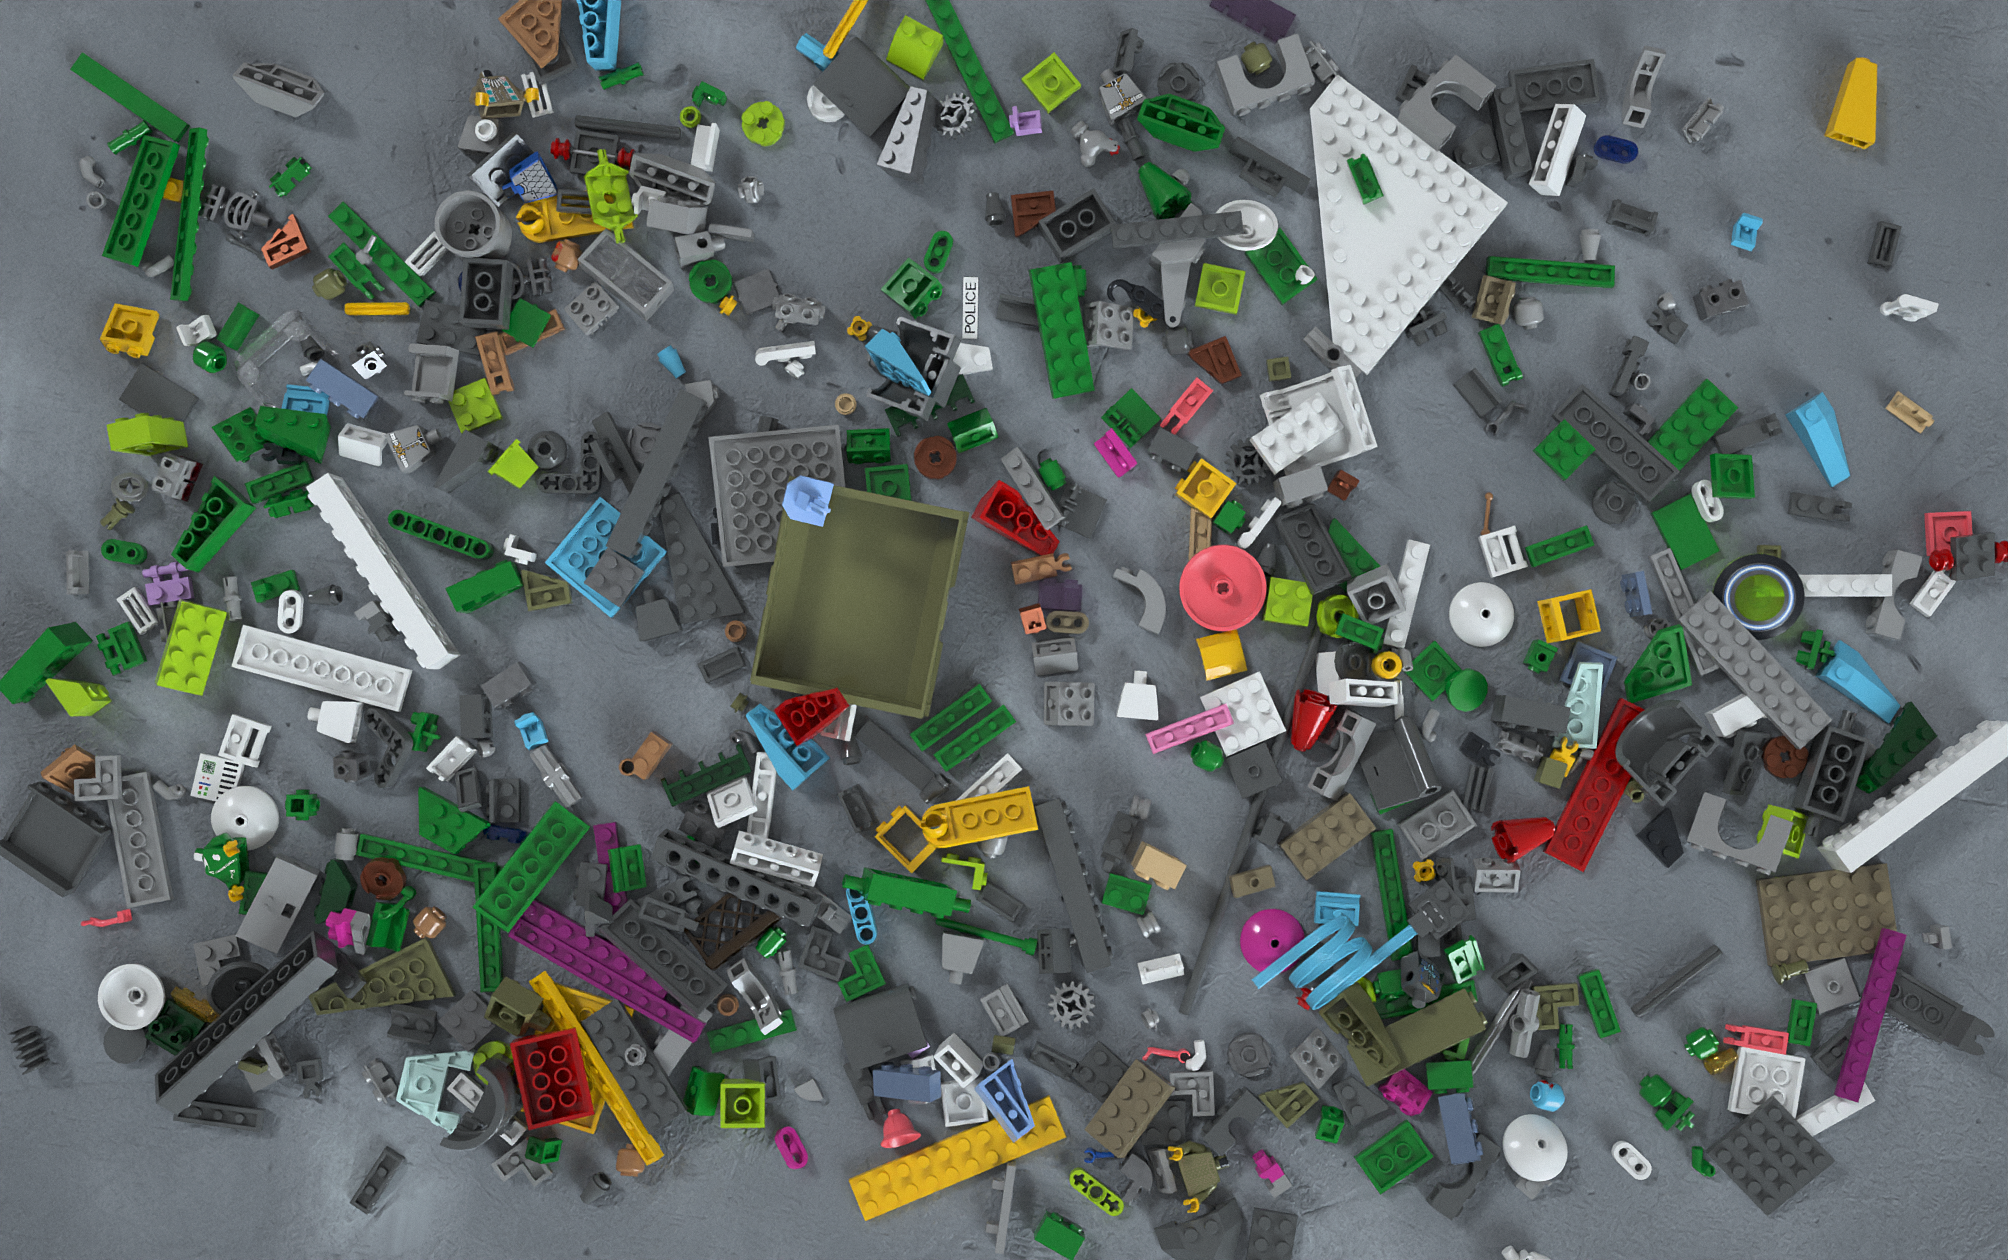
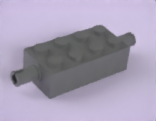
M1842 710L1837 728L1827 725L1814 737L1792 807L1805 811L1809 815L1803 831L1804 834L1817 837L1822 819L1825 818L1844 822L1870 743V739L1851 732L1857 716L1855 712Z

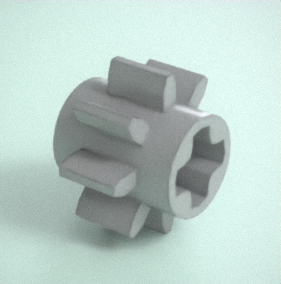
M754 176L743 178L741 180L742 184H738L739 198H745L747 203L760 201L761 196L764 195L763 181L758 182L757 177Z

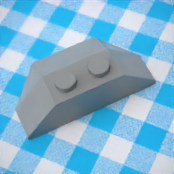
M244 62L233 74V79L256 103L293 117H298L314 109L324 96V91L315 78L277 64H250Z
M633 154L629 175L636 181L639 188L645 186L665 191L666 197L673 196L681 198L683 201H698L700 206L711 203L716 182L702 168L663 154Z

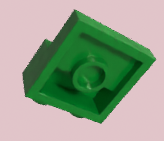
M908 257L881 288V291L897 303L901 309L916 319L927 312V305L932 300H937L941 296L943 286L937 278Z

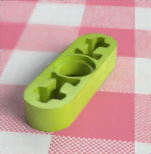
M1081 1167L1074 1168L1070 1172L1069 1181L1074 1189L1107 1214L1117 1216L1122 1213L1124 1203L1117 1193ZM1083 1174V1180L1089 1183L1086 1190H1084L1085 1184L1081 1181L1075 1183L1074 1175L1079 1176ZM1092 1187H1101L1103 1190L1100 1197H1093L1090 1194ZM1107 1193H1109L1107 1197L1111 1202L1118 1201L1119 1208L1114 1207L1112 1210L1110 1209L1109 1202L1104 1200Z

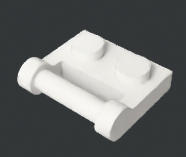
M1904 294L1893 302L1883 303L1880 306V312L1886 316L1893 313L1903 316L1904 320L1916 321L1937 312L1939 304Z
M1516 526L1478 537L1491 578L1528 567L1527 561L1523 559L1516 537ZM1505 535H1507L1509 544L1516 564L1511 565L1508 552L1502 537Z
M232 714L218 756L248 766L258 767L260 752L267 732L270 733L272 726ZM254 728L258 730L251 754L249 757H246L244 754Z

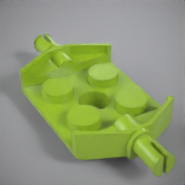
M606 149L597 150L599 164L584 176L593 222L611 229V232L614 231L616 243H624L623 227L638 217V214L634 215L626 178L629 171L609 163ZM604 195H610L614 203H607L604 200Z

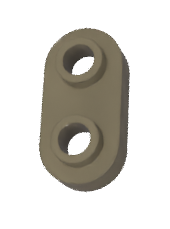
M1053 611L1046 618V626L1055 633L1081 634L1087 630L1089 620L1081 612ZM1054 618L1060 619L1061 623L1059 626L1053 625L1052 620ZM1076 619H1080L1082 621L1081 627H1076L1074 625V621Z

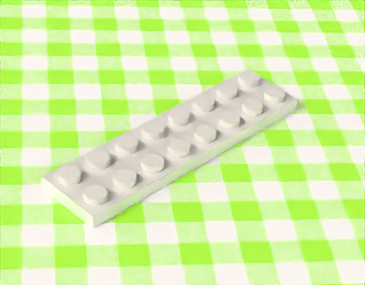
M247 625L242 627L231 666L401 712L412 670Z

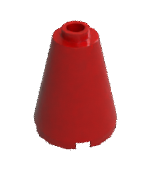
M1300 689L1296 691L1291 732V744L1294 745L1296 750L1302 752L1310 750L1336 711L1337 705L1330 704V701L1327 700V695L1309 689H1304L1303 693H1300Z
M1547 817L1498 820L1491 826V831L1495 830L1492 842L1501 859L1506 858L1508 860L1507 863L1515 862L1554 836L1555 825Z

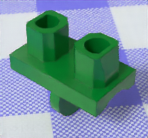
M1817 629L1816 632H1802L1800 643L1812 645L1810 653L1798 650L1795 662L1807 666L1806 669L1813 670L1818 654H1821L1819 660L1821 663H1826L1828 656H1835L1836 652L1829 650L1831 642L1824 641L1823 648H1819L1824 630Z
M428 712L412 713L410 721L416 725L414 732L408 731L407 733L412 737L413 751L427 752L428 747L432 745L433 739L440 740L441 735L436 733L438 728L436 723L439 715Z
M1675 1091L1669 1102L1676 1107V1110L1671 1114L1664 1107H1661L1654 1115L1662 1123L1661 1127L1664 1130L1668 1131L1678 1119L1681 1120L1675 1126L1678 1130L1681 1131L1685 1126L1692 1129L1694 1125L1690 1120L1695 1114L1691 1111L1685 1116L1682 1114L1694 1101L1689 1097L1685 1098Z

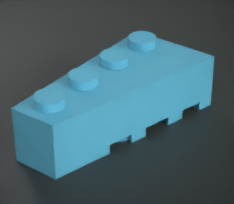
M576 0L579 6V19L583 29L582 36L587 63L595 71H616L621 0Z

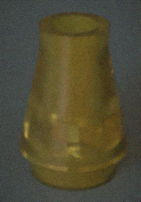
M1730 1047L1705 1058L1703 1065L1711 1075H1719L1733 1061L1737 1060L1738 1056L1735 1050Z

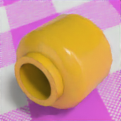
M1391 651L1378 653L1373 658L1371 664L1374 674L1381 679H1393L1398 676L1402 669L1400 657Z

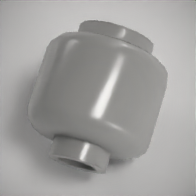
M1536 297L1518 299V303L1513 307L1516 324L1524 326L1525 330L1537 328V323L1544 319L1542 303L1540 300H1536Z
M1008 836L978 841V848L983 852L984 856L995 858L996 855L1004 853Z

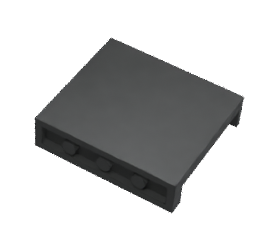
M40 781L27 786L31 792L6 835L0 840V856L63 898L75 893L112 829L103 820L90 815L85 808L71 802L70 798L66 795L59 794L53 790L50 784Z

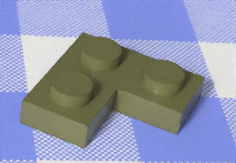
M1577 983L1532 985V990L1539 992L1540 995L1536 1015L1539 1019L1537 1030L1559 1029L1558 1007L1579 1005Z

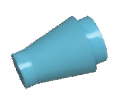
M671 345L657 354L659 357L658 361L676 379L686 373L677 350L673 349Z

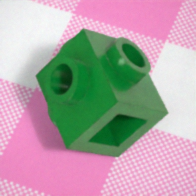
M297 789L295 794H287L285 801L286 817H295V820H309V816L317 815V811L320 809V800L317 798V793H310V789Z

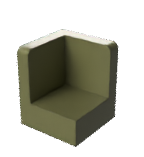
M1542 756L1534 781L1560 789L1567 764Z

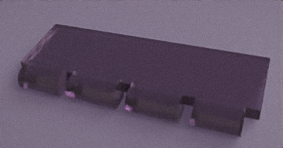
M1212 0L1209 5L1223 13L1226 7L1229 8L1226 16L1239 23H1242L1244 17L1248 18L1245 26L1258 33L1261 32L1263 27L1267 28L1263 36L1275 42L1278 41L1280 36L1285 37L1296 17V14L1270 0Z

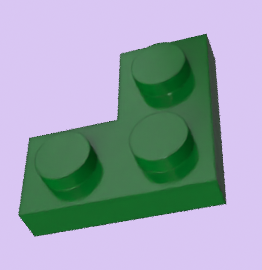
M869 944L848 953L857 973L837 982L846 1002L886 984Z

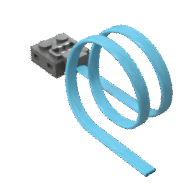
M1441 878L1407 905L1414 913V915L1406 920L1409 925L1371 954L1372 946L1364 937L1347 941L1353 934L1355 925L1348 916H1340L1313 931L1251 980L1260 989L1320 941L1339 930L1333 938L1302 962L1289 976V981H1291L1293 986L1300 988L1313 981L1347 955L1358 950L1348 962L1306 998L1307 1004L1312 1010H1316L1337 997L1415 935L1423 938L1430 933L1435 940H1438L1472 913L1444 878Z

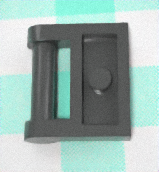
M1412 64L1395 100L1401 103L1405 100L1410 101L1416 89L1420 86L1424 87L1411 81L1414 77L1426 83L1430 75L1418 70V67ZM1445 93L1437 94L1431 98L1432 105L1436 111Z

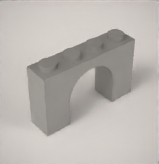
M1298 33L1280 39L1276 43L1275 50L1282 66L1283 79L1272 88L1262 89L1252 85L1245 77L1238 55L1217 61L1215 71L1232 116L1236 114L1243 116L1250 113L1251 109L1256 107L1263 109L1270 106L1273 101L1283 102L1290 99L1293 94L1303 95L1311 91L1315 79Z
M1455 55L1450 61L1445 60L1437 74L1432 73L1423 88L1420 86L1416 89L1410 101L1405 100L1399 108L1400 114L1397 121L1438 152L1451 138L1456 126L1436 111L1432 105L1431 98L1441 93L1454 94L1478 111L1491 98L1496 85L1459 56Z
M1704 792L1687 842L1691 843L1690 847L1700 851H1704V848L1713 851L1712 855L1725 859L1726 856L1735 858L1734 863L1745 867L1748 864L1757 866L1756 871L1770 875L1771 871L1776 873L1793 822L1771 815L1764 835L1757 845L1745 850L1734 849L1725 844L1719 834V822L1727 800Z

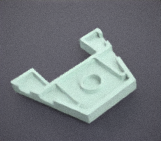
M471 1050L469 1053L467 1051H455L406 1057L396 1101L415 1113L425 1116L436 1126L446 1129L449 1134L453 1133L458 1123H460L461 1114L440 1109L449 1067L471 1071L473 1068V1056L477 1050Z

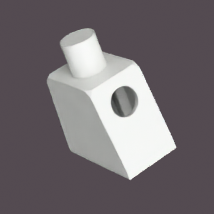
M1134 671V682L1124 683L1116 717L1158 720L1156 685L1146 684V671Z
M323 701L321 709L313 707L309 709L308 720L317 721V731L346 743H356L364 702Z

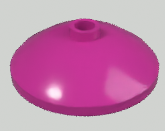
M1265 909L1253 914L1244 924L1240 934V947L1246 961L1253 968L1262 972L1302 941L1305 935L1300 923L1291 914L1280 909ZM1274 939L1278 940L1276 947L1271 946V941ZM1298 958L1296 961H1294L1291 965H1289L1280 973L1286 972L1292 967H1294L1298 963L1300 958Z

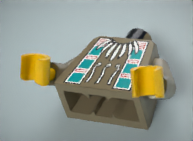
M484 70L479 74L480 78L477 79L476 86L472 88L469 97L470 104L478 106L481 119L520 116L524 102L530 103L532 100H539V90L532 87L522 91L512 84L507 76H493L490 70Z

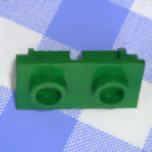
M293 157L285 165L288 169L283 174L278 171L270 179L272 184L269 187L275 186L277 188L275 193L278 196H287L296 186L290 180L292 177L300 183L311 173L312 167L307 162L304 164L300 162L302 157L298 160Z
M297 489L290 492V495L282 496L277 494L271 496L263 507H270L268 509L270 517L279 518L291 514L290 506H292L294 513L310 510L314 504L307 498L308 494H310L308 490Z

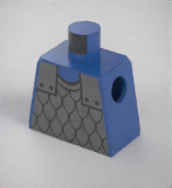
M538 151L511 168L509 174L512 182L502 186L507 198L519 194L524 203L556 196L558 193V187Z

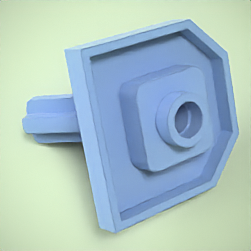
M800 475L787 483L782 506L790 519L823 527L826 514L831 511V508L828 506L834 483Z

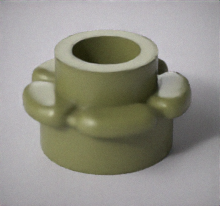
M740 692L730 707L735 709V713L738 710L742 712L749 703L746 699L748 695L745 696Z

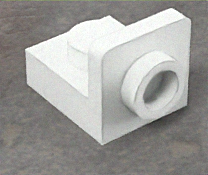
M641 186L638 192L632 196L631 204L634 206V214L639 215L641 210L648 211L649 201L658 200V196L666 197V192Z

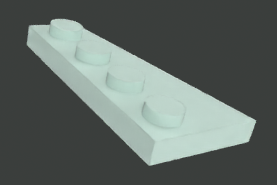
M1579 662L1564 705L1571 707L1566 733H1559L1558 737H1553L1552 747H1561L1560 741L1565 736L1568 739L1566 744L1568 747L1572 746L1574 741H1577L1579 744L1578 748L1597 749L1603 674L1602 663Z

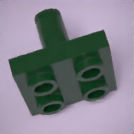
M171 998L164 1004L160 1015L149 1024V1030L144 1037L176 1056L201 1033L208 1021Z

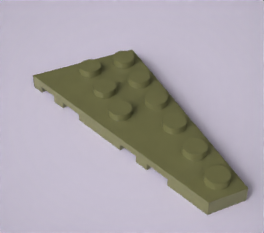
M426 937L359 970L367 982L352 999L346 997L336 982L310 994L308 997L316 1014L323 1015L394 1005V1003L403 1004L421 1000L454 997L456 994L429 938Z

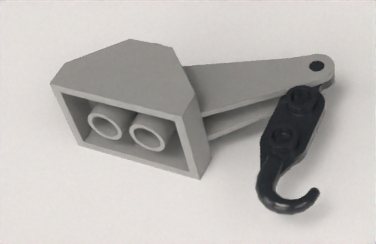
M1190 203L1180 217L1202 215L1200 209ZM1196 239L1160 243L1152 253L1148 264L1160 272L1162 300L1144 286L1131 284L1123 279L1114 280L1109 284L1107 288L1108 298L1115 302L1116 300L1112 292L1114 288L1121 287L1126 291L1131 302L1154 319L1162 318L1166 327L1170 329L1176 328L1180 323L1191 263L1196 264L1205 251L1203 245L1206 240Z

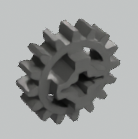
M953 93L952 98L946 95V101L939 100L941 106L938 108L935 128L946 139L949 140L952 137L954 140H957L958 135H961L962 138L965 137L964 132H971L970 126L976 125L973 118L978 117V114L975 112L977 106L969 96L966 97L963 93L959 96Z
M1250 437L1246 438L1245 443L1239 439L1237 441L1238 446L1234 444L1230 446L1233 452H1226V455L1230 457V459L1224 461L1225 464H1230L1226 471H1232L1233 475L1231 478L1234 479L1237 476L1239 484L1246 480V484L1250 485L1252 479L1255 483H1258L1259 476L1264 479L1266 477L1264 471H1270V468L1263 458L1262 466L1258 463V456L1260 454L1250 442ZM1249 447V448H1253L1254 450H1253V451H1245V450L1242 449V448ZM1235 455H1236V458L1238 459V467H1237V468L1235 467V463H1234ZM1255 455L1252 458L1251 464L1242 468L1246 459ZM1244 471H1251L1254 475H1244L1242 473Z

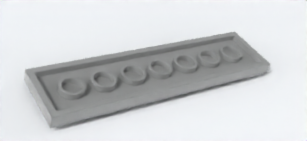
M1711 591L1707 592L1676 620L1797 750L1804 747L1832 721Z

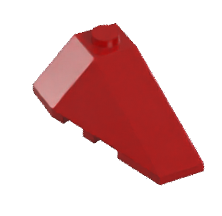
M998 480L981 498L971 516L972 519L1039 556L1054 553L1060 542L1050 529L1046 530L1031 506H1028L1022 499L1021 494L1001 480Z
M837 687L787 699L775 708L774 712L796 746H799L823 731L849 707V704Z

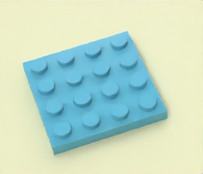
M599 497L545 563L610 618H613L620 610V607L584 584V581L608 548L606 544L621 515L605 499ZM648 535L644 536L641 541L643 546L638 556L635 555L634 558H629L618 553L645 571L626 601L667 553L664 548Z

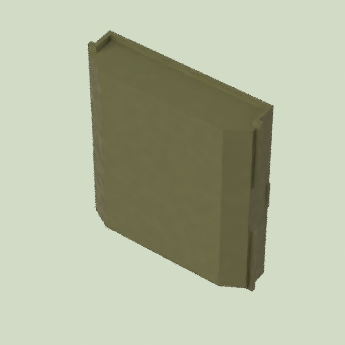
M789 476L788 483L797 477ZM835 485L833 486L828 506L831 508V511L826 514L823 527L790 519L783 507L775 547L774 565L771 566L766 595H768L766 607L763 610L750 678L751 684L804 695L838 687L848 704L921 719L924 716L929 717L943 648L940 637L944 626L950 588L954 587L956 583L970 512Z

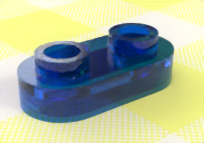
M1604 135L1595 142L1594 152L1599 158L1628 164L1637 157L1638 147L1632 141ZM1605 145L1607 147V151H1603L1601 146ZM1625 150L1628 156H1624L1622 151Z
M490 825L488 828L483 829V834L487 835L486 838L491 840H500V837L508 838V842L521 843V840L527 837V830Z

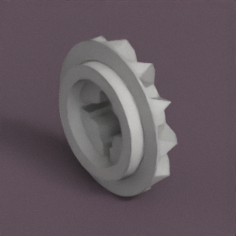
M134 473L120 474L111 482L113 497L119 498L120 502L123 500L128 501L129 504L132 501L140 502L143 497L147 496L148 483L143 477ZM128 483H130L133 489L131 493L127 492Z

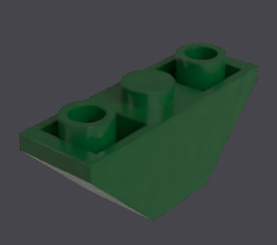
M331 859L325 867L326 879L325 883L320 887L319 895L321 899L314 911L316 924L326 922L331 911L341 913L344 908L348 909L353 905L358 884L343 860Z

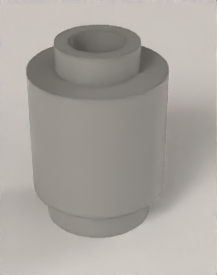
M342 828L341 832H337L334 851L336 859L354 860L359 841V833H355V829Z

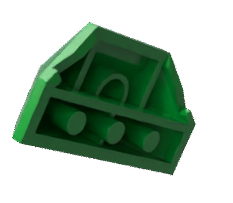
M1172 94L1144 99L1137 118L1154 138L1193 152L1219 148L1225 131L1224 125L1220 123L1209 107Z

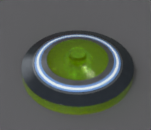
M1763 553L1747 554L1731 561L1717 576L1712 593L1756 640L1773 638L1787 631L1799 618L1805 599L1803 583L1795 569L1784 560Z

